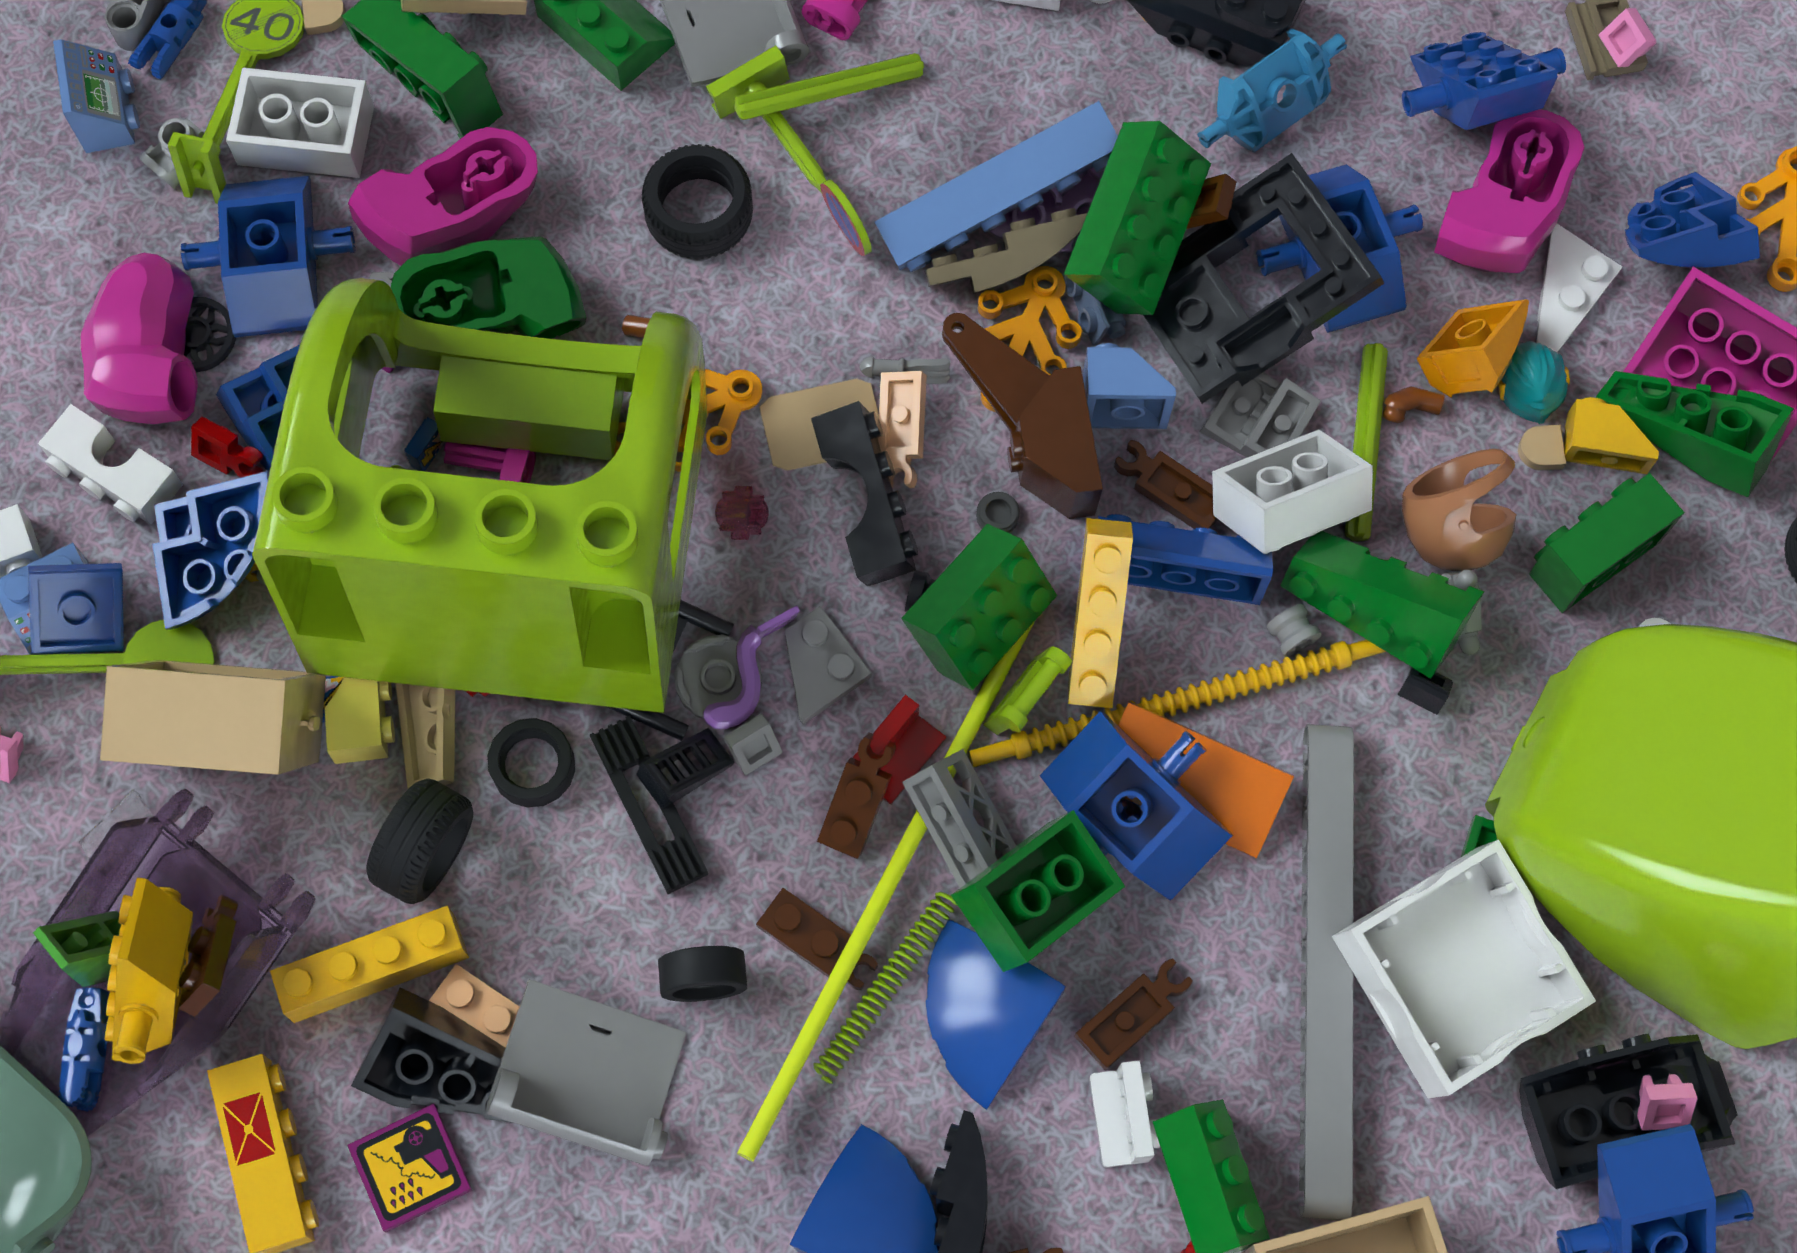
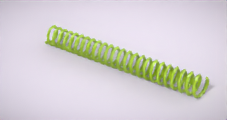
M944 892L935 893L936 899L930 900L931 906L925 907L926 914H920L921 921L914 923L915 928L909 929L910 936H904L905 943L899 944L900 951L893 952L895 958H889V965L883 966L884 973H878L879 980L872 981L874 988H867L868 995L862 996L863 1003H856L858 1010H851L853 1018H846L847 1025H841V1032L835 1033L836 1040H830L831 1048H824L826 1055L819 1056L820 1063H813L817 1073L822 1074L821 1068L835 1077L838 1076V1072L829 1068L825 1060L840 1069H844V1066L834 1060L830 1053L845 1061H849V1058L839 1052L835 1045L854 1054V1050L845 1045L840 1037L856 1046H860V1043L850 1037L846 1030L862 1039L865 1038V1035L856 1030L852 1023L857 1024L866 1031H871L870 1027L862 1023L857 1015L865 1018L872 1024L876 1023L875 1019L865 1014L862 1007L877 1016H881V1012L871 1007L867 1000L886 1009V1005L876 999L872 992L882 996L887 1001H892L891 997L882 992L878 985L888 989L893 994H897V990L886 984L882 977L894 982L899 987L902 986V982L891 976L888 970L895 972L903 979H908L907 975L897 969L894 963L901 965L909 972H912L913 968L901 961L898 955L907 958L914 964H918V960L907 954L904 948L913 951L919 957H923V953L913 947L909 940L919 944L925 950L929 949L928 945L917 939L914 933L923 936L929 942H934V939L923 932L919 925L929 929L933 934L939 935V931L927 924L924 918L933 921L943 928L944 923L933 917L929 910L939 914L943 919L949 920V916L937 909L934 903L946 908L950 913H955L954 909L944 903L939 897L942 896L958 906L952 896ZM825 1075L822 1076V1080L826 1081L829 1084H833V1080H831L829 1077H826Z

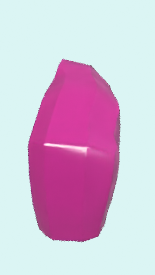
M1542 109L1498 121L1494 125L1489 155L1481 165L1473 187L1452 191L1434 253L1442 255L1460 265L1483 272L1520 273L1524 271L1539 247L1550 235L1565 206L1574 173L1579 166L1585 148L1580 131L1565 117Z
M492 127L470 131L443 153L417 166L410 174L381 169L359 183L348 202L352 219L370 243L400 266L407 259L422 254L440 253L472 242L488 240L525 203L534 189L538 174L537 155L528 141L513 131Z
M144 252L129 256L108 273L100 286L80 336L84 365L85 397L103 414L127 422L160 424L187 419L194 412L198 380L191 360L184 356L186 345L185 328L194 295L190 277L177 265L157 254Z

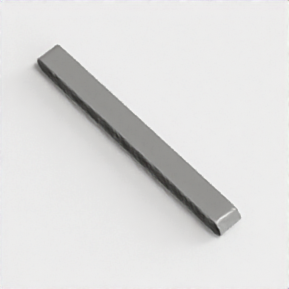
M1306 724L1303 735V745H1307V753H1303V787L1307 788V796H1303L1302 830H1307V839H1302V874H1306V883H1302V917L1306 918V928H1301V962H1306V973H1301V1007H1305V1018H1301L1300 1052H1305V1064H1300V1098H1305V1111H1300V1144H1304V1158H1300L1299 1191H1304V1206H1299V1213L1301 1218L1343 1220L1351 1218L1353 1204V972L1332 936L1353 923L1354 734L1352 727Z

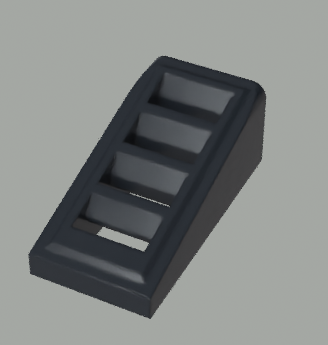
M708 727L641 763L636 775L663 810L724 772L735 762ZM705 743L718 761L712 764L699 746ZM689 752L693 753L703 769L699 771L687 756ZM679 760L690 776L685 778L674 762ZM666 767L677 783L672 785L661 770Z

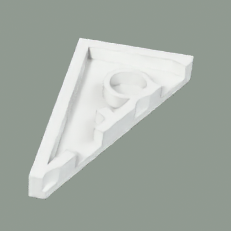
M1556 223L1548 236L1549 245L1547 260L1544 265V282L1540 295L1535 343H1541L1558 353L1618 275L1622 266Z

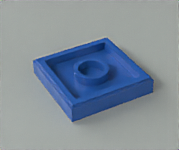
M121 563L28 566L31 655L124 651L123 571Z

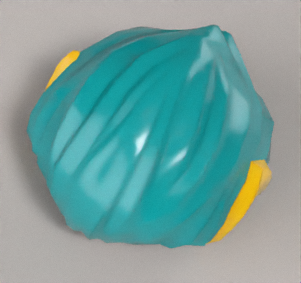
M1533 341L1520 342L1508 369L1498 384L1500 400L1516 415L1538 424H1544L1550 414L1557 410L1565 401L1568 385L1570 384L1569 370L1564 365L1562 355L1541 343H1534Z

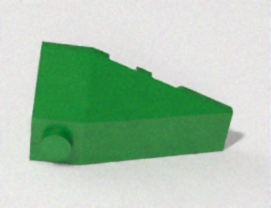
M1615 371L1595 397L1604 400L1607 404L1619 405L1649 441L1709 482L1745 497H1749L1766 472L1794 410L1790 406L1755 392L1738 390L1736 396L1711 392V385L1697 383L1696 389L1671 386L1669 380L1665 378Z

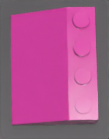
M1693 266L1623 372L1665 378L1669 380L1671 386L1696 389L1697 383L1711 385V392L1736 396L1738 390L1755 392L1794 408L1789 423L1773 455L1774 458L1797 425V328Z

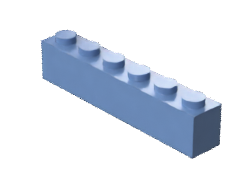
M1100 101L874 222L899 270L908 267L910 272L916 271L932 261L930 256L932 253L944 247L947 252H951L969 242L970 240L967 235L982 227L984 232H988L1007 221L1004 215L1019 207L1023 213L1036 207L1044 201L1041 196L1054 188H1057L1060 193L1075 186L1081 181L1079 175L1093 167L1096 173L1105 170L1118 135Z

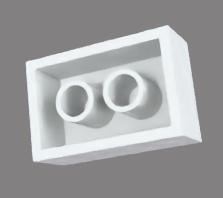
M242 68L226 142L237 165L360 178L374 104L365 80Z
M1318 429L1212 471L1213 516L1263 554L1277 551L1286 545L1313 536L1320 531L1342 522L1350 521L1354 517L1371 511L1373 466Z

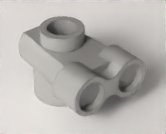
M173 118L166 121L159 130L158 138L160 143L155 147L150 145L139 157L145 165L173 189L180 184L167 145L173 132L200 138L204 135V132L187 118L184 120Z

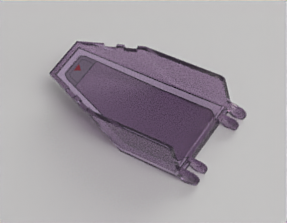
M187 789L173 795L155 816L115 823L46 924L49 925L116 910L120 912L123 895H133L137 877L148 879L157 887L173 888L181 894L180 903L193 912L191 938L200 926H204L202 920L205 911L209 907L215 910L218 897L221 894L238 902V908L233 918L237 922L220 992L195 1017L179 1009L171 1044L146 1052L145 1060L141 1063L128 1064L112 1060L113 1042L108 1041L101 1090L96 1108L94 1107L92 1111L86 1112L77 1109L75 1106H67L80 1121L87 1137L197 1057L227 1032L297 929L308 918L315 903V896L309 891H305L293 901L284 915L281 914L275 907L286 898L294 885L295 879L285 873V875H282L275 881L266 895L261 897L198 844L194 839L204 832L208 823L213 818L214 811L208 806L197 809L183 829L178 827L175 822L185 814L194 798L193 794ZM36 939L15 970L11 985L15 986L10 1008L3 1011L0 1021V1027L3 1028L0 1046L58 1098L66 1024L75 991L78 988L92 987L107 991L108 981L82 987L58 966L39 940Z

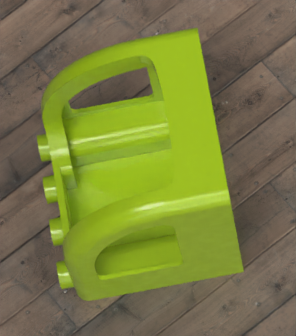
M356 278L343 281L334 286L321 300L310 318L296 355L284 401L252 553L253 559L306 672L664 713L707 419L705 359L702 338L696 325L684 316L656 311L649 320L641 346L539 338L454 327L413 319L399 309L392 289L386 282L381 280ZM395 366L439 371L433 413L440 439L443 442L505 449H522L532 452L610 461L600 471L584 480L566 485H541L377 466L359 459L375 375L383 367L395 368ZM624 391L631 392L624 436L619 449L614 455ZM689 399L691 400L671 541L669 542V505L686 400Z

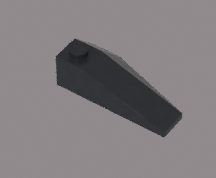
M400 987L371 1042L351 1086L396 1107L410 1108L411 1105L427 1107L434 1104L438 1108L439 1113L454 1115V1111L481 1114L488 1120L510 1122L485 1113L505 1047L443 1007Z

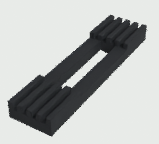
M629 715L625 717L626 720H619L615 725H608V728L605 730L602 728L598 730V733L590 734V738L667 894H670L707 876L708 871L674 803L663 810L661 809L675 838L672 841H666L662 846L658 844L623 774V771L636 765L640 767L641 763L651 758Z

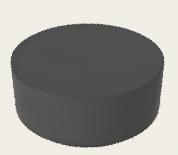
M989 493L980 500L977 506L976 518L981 529L986 524H990L1010 533L1019 522V505L1007 493Z

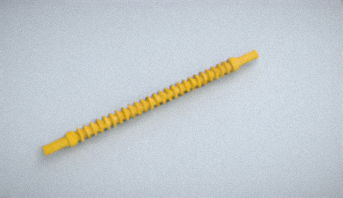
M1367 639L1351 644L1340 641L1331 644L1329 650L1325 647H1320L1317 654L1312 650H1308L1306 657L1297 653L1295 660L1284 657L1281 664L1277 660H1273L1270 667H1267L1264 663L1260 664L1259 670L1249 667L1246 674L1241 670H1237L1234 677L1226 673L1223 680L1213 677L1210 684L1205 680H1201L1199 687H1195L1194 684L1190 683L1187 690L1177 687L1174 694L1169 690H1165L1163 697H1159L1156 693L1152 695V700L1149 701L1145 697H1141L1140 703L1136 705L1163 717L1165 713H1169L1170 716L1174 717L1179 709L1183 713H1187L1190 706L1199 710L1201 703L1211 706L1214 699L1219 703H1223L1226 696L1234 700L1237 693L1247 696L1250 689L1255 693H1259L1261 686L1270 690L1273 683L1283 686L1286 679L1290 683H1294L1297 676L1306 680L1308 673L1318 676L1321 669L1326 673H1330L1332 667H1335L1337 670L1349 668L1352 665V661L1386 651ZM1117 704L1116 710L1111 711L1110 708H1104V713L1118 725L1126 707H1123L1122 704ZM1092 711L1091 717L1081 714L1078 721L1069 717L1066 724L1058 720L1056 721V726L1052 728L1049 724H1045L1042 731H1038L1036 727H1033L1029 734L1024 730L1011 734V739L969 750L971 764L974 768L1013 756L1021 760L1031 757L1032 751L1035 750L1042 754L1044 747L1055 750L1058 743H1061L1063 747H1067L1068 741L1073 740L1098 714V711Z

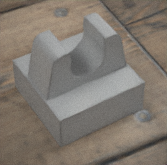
M762 713L757 717L751 715L746 720L747 723L734 731L732 728L724 730V739L737 765L745 776L783 753L770 723Z

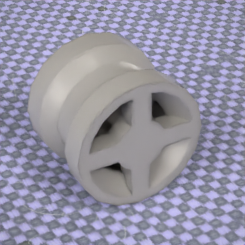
M1303 604L1295 605L1283 611L1266 626L1272 636H1277L1280 640V650L1285 657H1290L1307 648L1322 636L1320 629L1316 625H1311L1307 619L1308 611Z

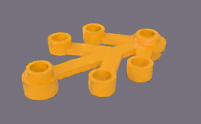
M1797 146L1789 148L1780 154L1776 161V170L1756 183L1743 185L1737 195V201L1740 206L1753 210L1761 205L1765 195L1786 184L1784 199L1753 218L1746 219L1758 227L1759 236L1763 231L1781 221L1778 255L1767 271L1769 284L1781 292H1789L1797 288V170L1791 166V164H1797ZM1745 192H1753L1758 200H1749L1746 198ZM1777 272L1787 273L1790 281L1781 278Z
M1036 267L1026 275L1024 285L1002 293L987 290L981 293L978 298V312L986 319H995L1000 316L1002 310L1028 302L1022 315L984 329L1001 341L1012 337L1009 347L1021 356H1024L1030 343L1041 366V370L1049 376L1051 374L1046 371L1048 366L1055 365L1062 369L1066 368V363L1061 357L1054 354L1041 327L1039 319L1044 308L1057 329L1055 338L1059 346L1065 349L1075 348L1080 343L1082 334L1081 326L1076 321L1070 320L1061 301L1065 293L1066 283L1063 275L1053 267ZM1042 280H1047L1052 284V286L1050 288L1044 289L1041 288L1037 283ZM991 300L995 301L998 306L994 309H988L983 303ZM1065 330H1071L1076 336L1072 339H1067L1061 333ZM981 392L982 404L988 410L996 412Z
M705 369L706 387L715 390L706 395L707 417L709 413L724 408L718 426L710 428L706 433L707 448L714 455H724L730 451L732 447L731 436L741 412L752 409L761 400L763 393L762 383L757 375L748 370H735L728 375H723ZM738 384H745L749 387L744 393H737L733 390ZM689 399L686 400L682 425H685L680 434L677 452H684L691 401ZM626 422L619 423L617 435L624 433ZM716 436H723L727 439L722 445H714L711 442ZM617 440L614 455L621 445V442ZM676 462L675 471L681 472L682 462Z

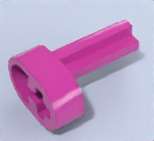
M807 0L801 11L803 17L810 25L840 40H847L859 25V12L868 0Z
M446 442L444 447L445 464L500 473L499 480L530 483L536 462V452Z

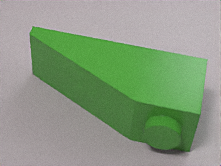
M116 910L40 926L33 934L58 966L82 987L108 981L111 965L108 964L113 936H119L121 924H118L119 912Z

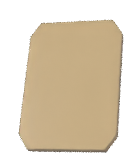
M852 379L769 397L759 409L773 466L788 471L826 463L822 458L811 418L860 401L869 412L875 411L879 419L871 383L860 379Z

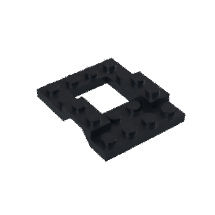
M1291 153L1234 191L1228 219L1206 224L1181 241L1154 314L1143 316L1203 404L1236 381H1239L1241 386L1245 385L1314 339L1311 333L1313 330L1383 285L1384 281ZM1282 215L1320 268V271L1251 317H1248L1215 268L1248 247L1249 245L1245 238Z

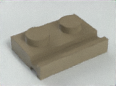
M1586 0L1585 3L1575 4V2L1568 3L1565 14L1587 80H1593L1594 76L1599 75L1610 77L1639 72L1645 69L1648 63L1646 55L1638 57L1628 67H1618L1599 37V34L1626 8H1630L1627 0Z

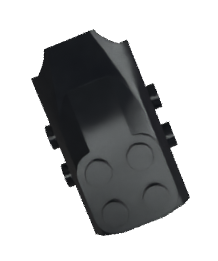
M1306 0L1127 1L1157 34L1167 37L1171 44L1181 48L1189 46L1202 51L1207 58L1214 62L1222 63L1227 61L1241 66L1258 63L1286 43L1288 39L1286 31L1293 28Z
M1642 1034L1621 1041L1622 1049L1607 1052L1605 1045L1586 1048L1577 1052L1579 1058L1577 1060L1521 1078L1519 1093L1524 1124L1536 1161L1548 1182L1555 1189L1598 1179V1144L1661 1131L1642 1130L1637 1117L1640 1106L1639 1090L1642 1078L1645 1075L1651 1076L1654 1085L1666 1084L1669 1074H1676L1682 1083L1693 1084L1697 1101L1690 1124L1695 1130L1702 1153L1735 1144L1730 1129L1732 1121L1738 1116L1720 1062L1704 1054L1698 1034L1666 1037L1651 1041L1649 1034Z

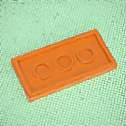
M1129 701L1118 726L1152 759L1156 758L1159 760L1182 736L1184 731L1190 733L1195 740L1183 751V754H1186L1198 742L1203 745L1206 752L1179 778L1181 781L1180 785L1233 834L1225 843L1226 845L1257 858L1294 775ZM1127 796L1125 797V799L1134 802L1140 806L1142 804V802L1137 797H1135L1134 799H1129Z

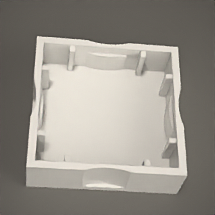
M1499 840L1475 848L1332 936L1427 1098L1451 1095L1501 1063L1521 1043L1536 1036L1546 1034L1596 1002L1563 945L1544 924L1531 892Z

